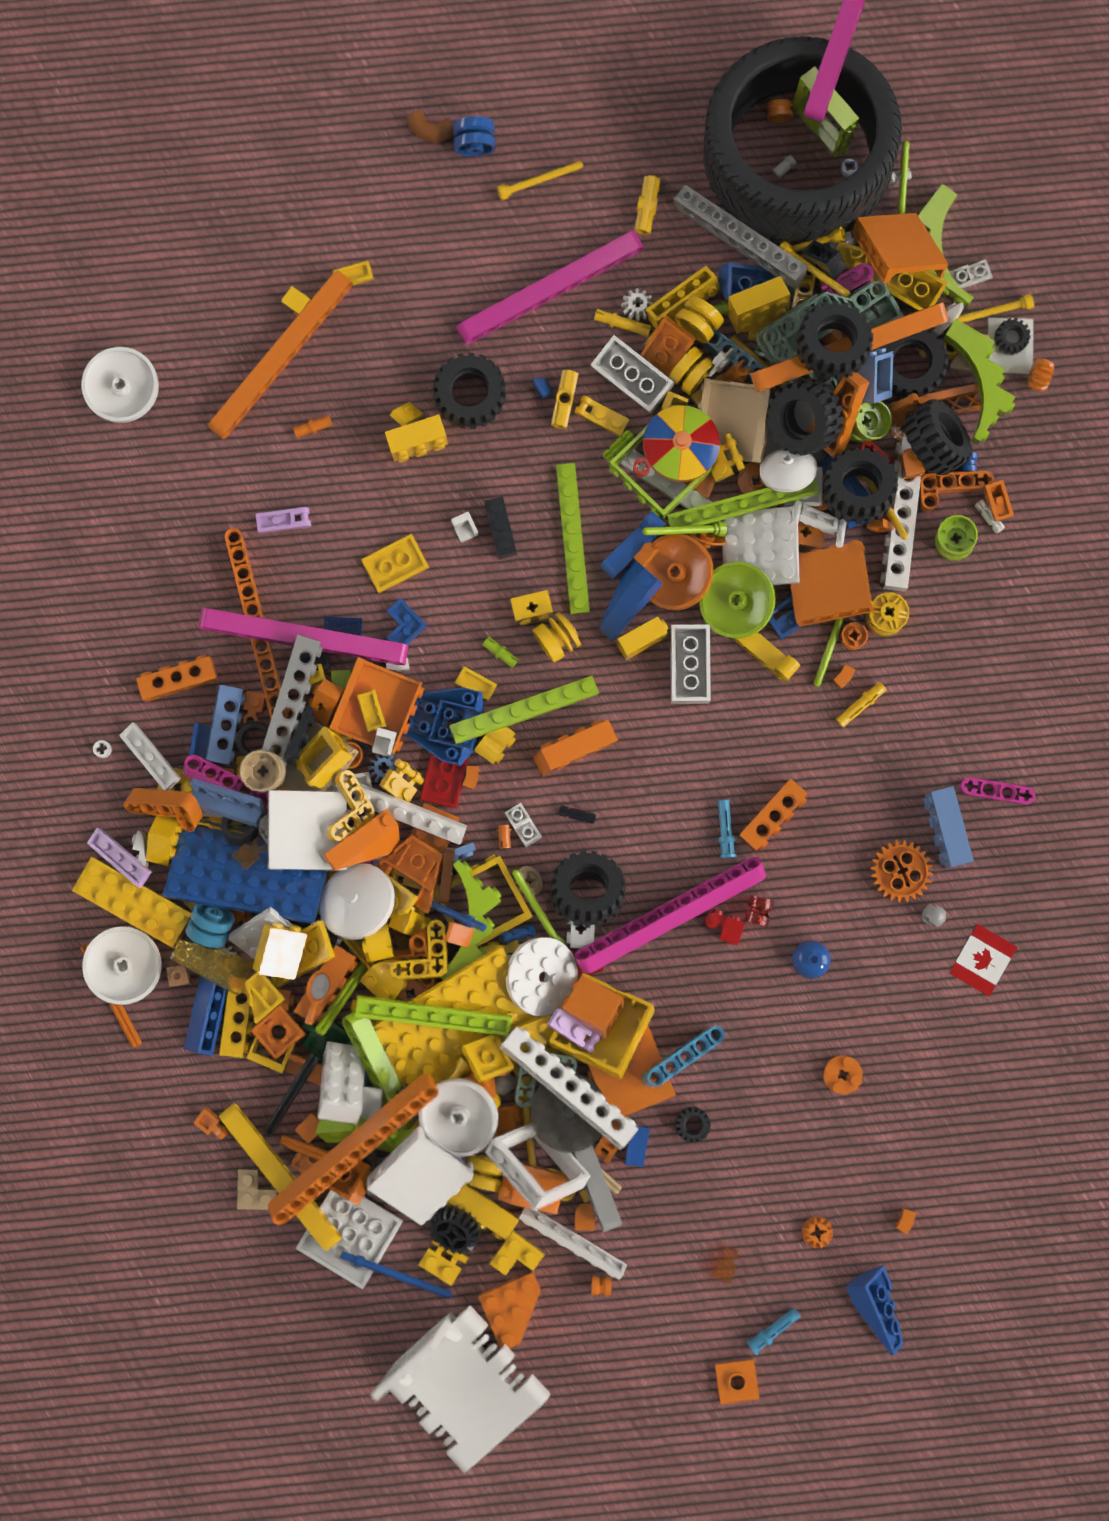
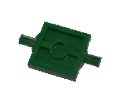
M335 1020L324 1035H320L315 1031L318 1024L302 1023V1027L310 1031L302 1041V1046L317 1054L321 1060H323L327 1041L353 1045L345 1027Z

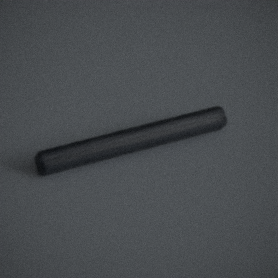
M310 1053L264 1129L266 1133L270 1135L275 1133L319 1061L320 1057L317 1054Z

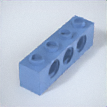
M224 685L218 686L205 760L211 763L229 765L234 760L235 751L232 750L233 743H236L238 734L235 731L236 725L240 724L242 717L239 709L240 705H244L245 694H242L243 689ZM225 702H231L234 705L232 712L225 710ZM225 720L230 723L229 731H224L221 728L222 721ZM219 739L227 742L225 750L218 748L217 742Z

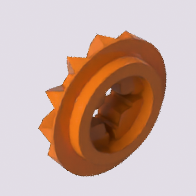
M819 1216L809 1218L802 1227L803 1240L813 1248H822L828 1245L833 1238V1228L830 1222ZM815 1224H817L819 1230L825 1231L820 1234V1240H818L816 1235H809L815 1231Z

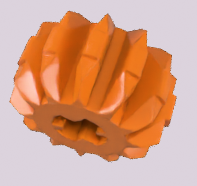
M1038 358L1034 361L1027 380L1029 388L1042 392L1047 389L1054 373L1053 362L1044 358Z

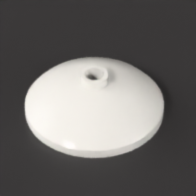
M781 448L770 453L760 465L762 482L770 489L779 492H793L803 489L815 479L817 474V462L811 454L805 456L789 453V449L785 451Z

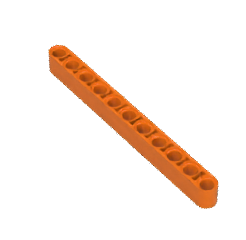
M338 270L331 275L213 417L208 425L209 429L222 439H225L350 290L353 285L350 279Z
M944 302L872 328L871 332L874 339L871 350L948 322L949 318ZM847 337L823 347L832 352H844L852 348V344ZM798 355L750 373L755 391L760 392L814 371H808L805 368L806 363H801Z
M231 528L225 533V541L244 615L264 618L244 537L238 529ZM239 535L238 541L230 542L231 536ZM237 553L244 554L241 560L237 561L234 559ZM242 571H248L246 578H239V574ZM252 589L253 593L251 596L245 597L244 591ZM257 607L258 611L254 615H249V609ZM250 639L268 711L272 719L275 707L271 705V702L274 698H278L281 682L271 642ZM265 643L267 644L266 650L258 651V645ZM266 661L272 663L271 668L268 670L262 669V665ZM269 680H276L275 687L267 688ZM286 707L283 710V715L286 718H290ZM279 726V727H278V730H285V729H287V728L284 727V726Z
M423 1074L415 1079L274 1197L267 1205L273 1223L281 1225L290 1220L438 1096L439 1090L433 1077L430 1074Z

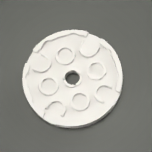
M544 937L530 939L521 944L511 956L508 963L510 966L508 977L506 976V987L511 1000L520 1010L536 1016L551 1015L555 1012L556 1008H563L562 1002L567 995L570 996L573 991L571 989L572 985L578 979L575 958L567 946L558 940ZM542 971L545 972L544 982L539 980V974Z

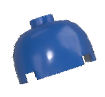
M818 941L802 942L793 952V968L804 978H819L830 967V953L826 946Z

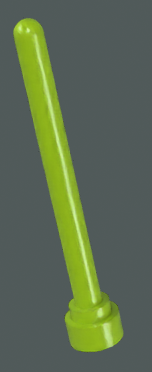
M908 141L902 142L897 214H905L909 158Z
M717 521L712 523V525L646 527L643 528L642 533L644 535L712 533L715 536H725L727 525L725 521Z
M844 618L836 619L814 679L816 687H819L822 683Z
M514 870L512 872L513 877L549 937L567 946L564 938L556 934L520 871Z

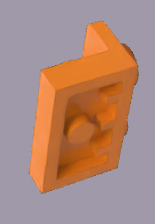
M506 1106L497 1109L498 1125L496 1130L499 1134L498 1137L523 1127V1111L520 1106Z

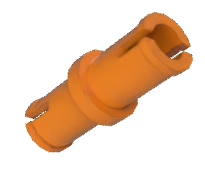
M327 415L316 420L310 419L307 423L293 427L296 438L310 433L316 434L317 431L333 426L330 416Z

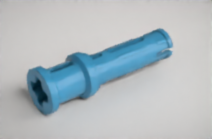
M730 800L717 801L721 837L718 839V843L721 846L720 859L737 858V854L734 852L735 838L732 836Z
M793 1307L770 1327L760 1330L757 1336L750 1341L747 1340L746 1343L757 1356L760 1350L767 1345L770 1346L773 1342L772 1340L801 1318V1316Z

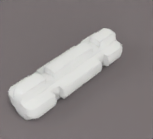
M985 500L978 501L975 507L978 511L982 512L981 515L987 523L992 525L993 531L995 533L1002 531L1005 528L1001 521L994 522L990 507H987L988 504Z

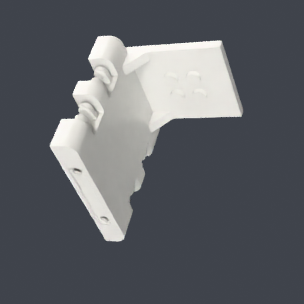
M471 1305L457 1317L451 1312L395 1361L371 1394L377 1401L390 1390L401 1404L414 1394L416 1397L408 1405L414 1407L418 1401L424 1405L416 1414L420 1417L429 1410L420 1420L419 1424L428 1434L442 1425L435 1435L439 1437L445 1431L450 1434L443 1442L445 1446H448L454 1440L456 1441L448 1448L446 1454L463 1473H466L523 1423L550 1396V1393L533 1374L519 1386L517 1384L525 1377L522 1373L518 1374L513 1380L508 1376L515 1370L516 1366L511 1364L505 1371L503 1370L515 1356L506 1344L492 1356L490 1354L498 1347L495 1343L491 1344L487 1350L481 1346L488 1340L489 1336L485 1334L478 1341L476 1338L486 1329L488 1324Z

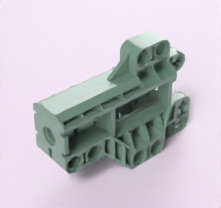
M873 281L851 292L848 298L829 292L808 297L790 309L786 314L760 330L756 335V342L766 359L771 363L782 362L800 355L796 351V338L801 322L807 312H811L812 308L816 305L821 307V304L824 302L832 304L833 301H839V304L843 305L846 302L850 304L849 307L851 308L857 307L860 309L859 313L861 315L863 313L868 318L866 323L870 322L872 328L904 315L900 312V308L893 296L889 294L890 291L882 281ZM826 329L819 332L817 339H821L834 329ZM762 334L764 343H762L760 339ZM814 372L792 379L789 382L812 378L816 382L819 380L824 382L825 387L830 386L833 391L837 387L835 377L827 380L824 379L825 376H815Z

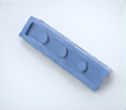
M194 778L190 782L193 789L192 795L195 796L203 811L255 827L259 825L266 812L260 798Z

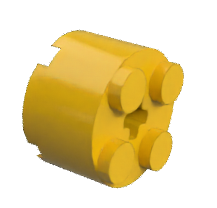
M387 921L377 932L363 938L362 946L367 962L394 958Z

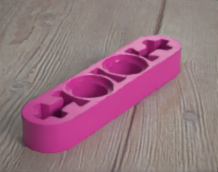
M972 777L966 778L960 783L961 792L969 796L1028 805L1035 800V792L1029 787ZM969 781L971 782L972 786H978V782L981 783L979 786V794L976 793L978 789L973 788L970 789V791H967L968 789L967 787H964V785L967 784ZM989 784L993 787L991 795H986L983 792L984 785ZM1005 787L1010 788L1012 791L1010 798H1005L1002 795V790ZM1016 789H1018L1017 793L1023 794L1026 791H1028L1027 794L1031 796L1026 801H1024V797L1017 796V800L1014 799L1016 796Z

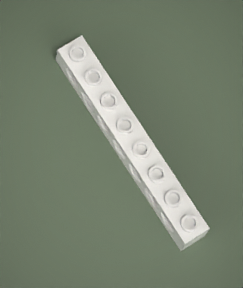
M902 437L900 442L896 444L895 453L898 454V460L894 461V467L898 475V489L891 508L894 509V513L907 532L908 538L903 540L897 536L895 528L893 531H889V535L886 534L884 546H887V553H884L882 558V564L885 565L884 572H881L880 583H883L882 589L903 592L908 589L921 477L911 478L910 481H905L902 478L899 457L904 453V450L912 448L907 441V437ZM900 492H906L909 498L906 500L902 499ZM897 511H905L906 518L899 517ZM899 547L902 550V555L894 554L893 548ZM891 566H897L900 569V573L894 574L891 571Z
M516 1027L499 1048L618 1149L624 1148L638 1130L635 1127L636 1123L632 1119L622 1116L620 1114L621 1111L615 1105H609L601 1093H595L590 1089V1084L587 1081L578 1079L570 1067H564L559 1063L560 1059L556 1055L546 1052L543 1044L539 1041H533L525 1029ZM521 1044L528 1046V1053H523L520 1050ZM535 1057H541L544 1060V1065H537ZM550 1070L558 1071L559 1078H553L550 1075ZM566 1082H570L573 1084L574 1091H568L566 1089ZM581 1095H586L589 1098V1104L581 1102ZM596 1108L603 1109L604 1117H599L596 1114ZM612 1120L619 1123V1130L612 1128Z

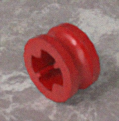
M639 458L634 462L633 472L635 475L644 477L649 473L650 463L647 459ZM643 463L647 469L640 472L638 471L639 467L636 466Z

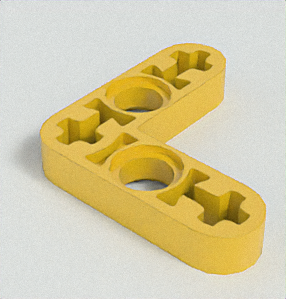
M349 770L341 771L335 777L336 785L347 801L351 811L328 827L327 837L332 842L344 840L370 821L375 814L372 804L355 775ZM344 776L348 778L346 783L343 782ZM353 791L358 793L357 801H354L351 797ZM364 809H366L365 816L359 817L358 815L362 814ZM349 817L354 820L353 828H350L347 824ZM337 829H344L337 834L338 836H335L334 833Z
M440 920L431 921L427 927L428 959L394 962L390 967V973L395 979L439 978L447 973V941H444L446 927ZM436 924L442 928V930L438 931V937H443V940H432V938H436L435 932L432 931ZM437 943L443 946V950L439 954H435L432 951L433 945ZM432 957H443V959H439V964L443 966V969H440V973L433 969V967L437 966V960H432ZM422 964L424 966L422 974L417 975L414 973L415 965ZM407 965H410L411 975H408L407 971L401 972L399 976L394 972V970L398 969V966H401L402 969H408Z

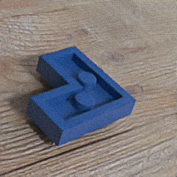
M401 598L387 610L399 624L386 637L388 641L408 645L427 627V624Z

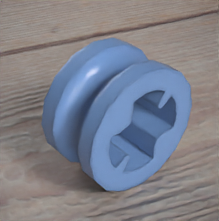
M851 158L844 160L841 166V174L848 178L858 170V163ZM847 166H853L852 170L846 171Z

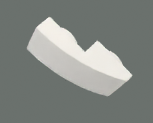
M986 259L950 271L952 278L960 288L993 278Z
M953 303L946 308L949 321L934 326L935 330L933 331L938 334L937 338L950 328L955 318L958 319L964 308L962 303Z
M521 803L505 812L525 847L542 838Z
M137 831L133 835L132 845L133 850L140 852L135 858L148 868L149 861H146L148 838L146 832Z
M363 1087L362 1111L360 1115L368 1120L381 1109L382 1089Z

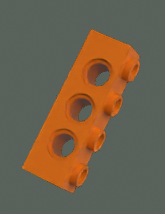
M201 655L192 662L185 660L177 663L178 666L172 668L165 666L159 668V672L152 673L149 671L140 674L141 677L136 678L142 700L149 702L219 681L213 659L210 656ZM198 667L200 669L199 675L196 677L191 676L192 669ZM176 673H181L182 675L179 682H173V676ZM159 678L163 679V685L155 688V681Z
M789 779L738 837L752 850L757 851L760 849L762 851L769 843L767 841L769 836H775L782 829L779 825L783 821L788 822L794 816L792 811L796 807L801 808L807 801L805 797L808 793L795 781ZM784 797L792 800L791 807H785L782 804ZM772 811L779 814V820L776 822L772 821L769 817ZM759 825L766 828L764 836H760L756 831Z

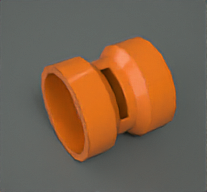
M592 1276L591 1296L603 1294L605 1297H611L612 1277L599 1278L598 1276Z

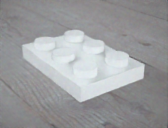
M269 907L231 932L228 939L255 960L264 923L272 924V922H279L285 927L293 924L279 916L278 912L272 907Z

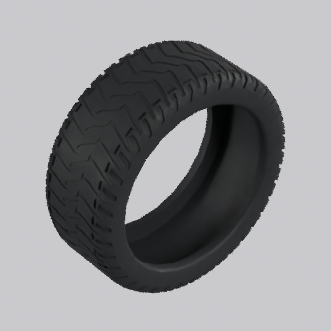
M794 36L777 39L776 41L773 40L758 46L749 53L747 52L728 68V71L719 80L720 82L717 83L709 101L706 114L703 161L712 192L715 193L719 203L724 206V209L730 215H733V217L757 233L768 238L786 242H809L810 240H816L819 237L830 234L837 227H842L844 231H847L854 227L858 217H867L877 207L891 181L902 134L899 105L890 84L879 69L865 56L850 47L835 90L859 117L858 124L866 137L869 156L857 171L847 179L830 187L816 190H792L775 185L757 175L744 162L735 146L732 131L744 113L756 103L768 97L787 92H796L799 80L813 67H816L819 71L829 40L825 38Z

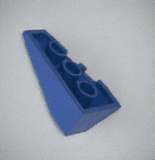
M728 262L719 268V287L726 301H728V296L776 278L775 275L763 267ZM785 283L789 292L795 291L794 288Z

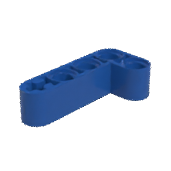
M653 511L642 520L640 526L599 566L612 580L619 576L635 560L634 556L646 542L652 543L659 536L644 535L642 533L643 528L666 527V524Z

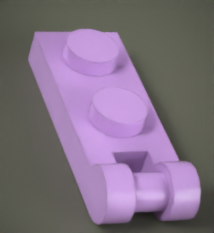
M309 507L257 513L258 533L311 527V521L308 519V514H310ZM300 515L301 521H295V516Z
M556 1008L547 1023L549 1027L590 1054L594 1051L595 1043L601 1039L599 1034L593 1032L560 1008ZM585 1036L589 1037L587 1043L583 1041Z

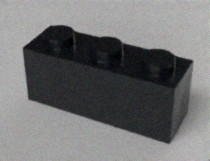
M503 496L484 501L498 560L516 556L517 551Z

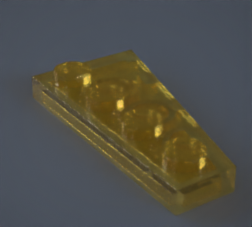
M182 940L177 942L170 957L171 960L235 995L241 993L254 963L253 959H245L238 955H230L219 950L207 949L204 946Z

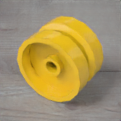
M690 296L685 303V309H681L674 319L677 324L696 337L697 341L704 344L708 343L713 337V330H718L724 322L718 310L697 296Z
M696 346L687 352L669 375V379L677 385L683 382L681 389L688 396L702 385L715 366L709 357L701 361L703 352Z
M474 1154L467 1156L465 1165L467 1166L470 1162L473 1163V1169L476 1171H473L471 1181L465 1184L488 1191L499 1192L502 1179L493 1175L504 1176V1174L490 1157Z

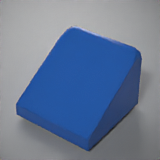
M545 378L534 379L533 386L541 400L554 395V391Z

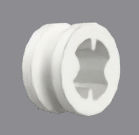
M99 740L94 744L93 752L100 758H106L111 754L112 748L108 742ZM101 744H104V747L107 746V750H104V754L98 752V749L101 748Z

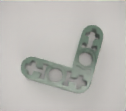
M554 1054L558 1058H560V1062L566 1063L567 1060L570 1059V1063L573 1064V1066L570 1068L573 1071L576 1070L577 1062L573 1057L568 1055ZM541 1057L539 1060L540 1066H543L544 1060ZM519 1065L514 1100L518 1106L526 1108L532 1104L536 1079L531 1075V1082L523 1084L521 1077L528 1072ZM554 1069L550 1070V1072L558 1073V1071ZM520 1086L530 1088V1091L526 1090L525 1095L529 1099L525 1100L524 1104L518 1099L519 1096L523 1095V1089L519 1090Z

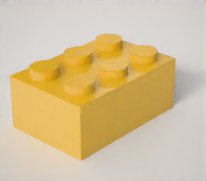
M776 277L728 296V317L737 334L747 332L758 325H765L770 320L780 318L789 311L790 292L782 277Z
M439 414L385 432L394 462H405L411 456L416 455V457L426 455L427 451L433 449L434 451L444 449L445 445H448L447 436Z

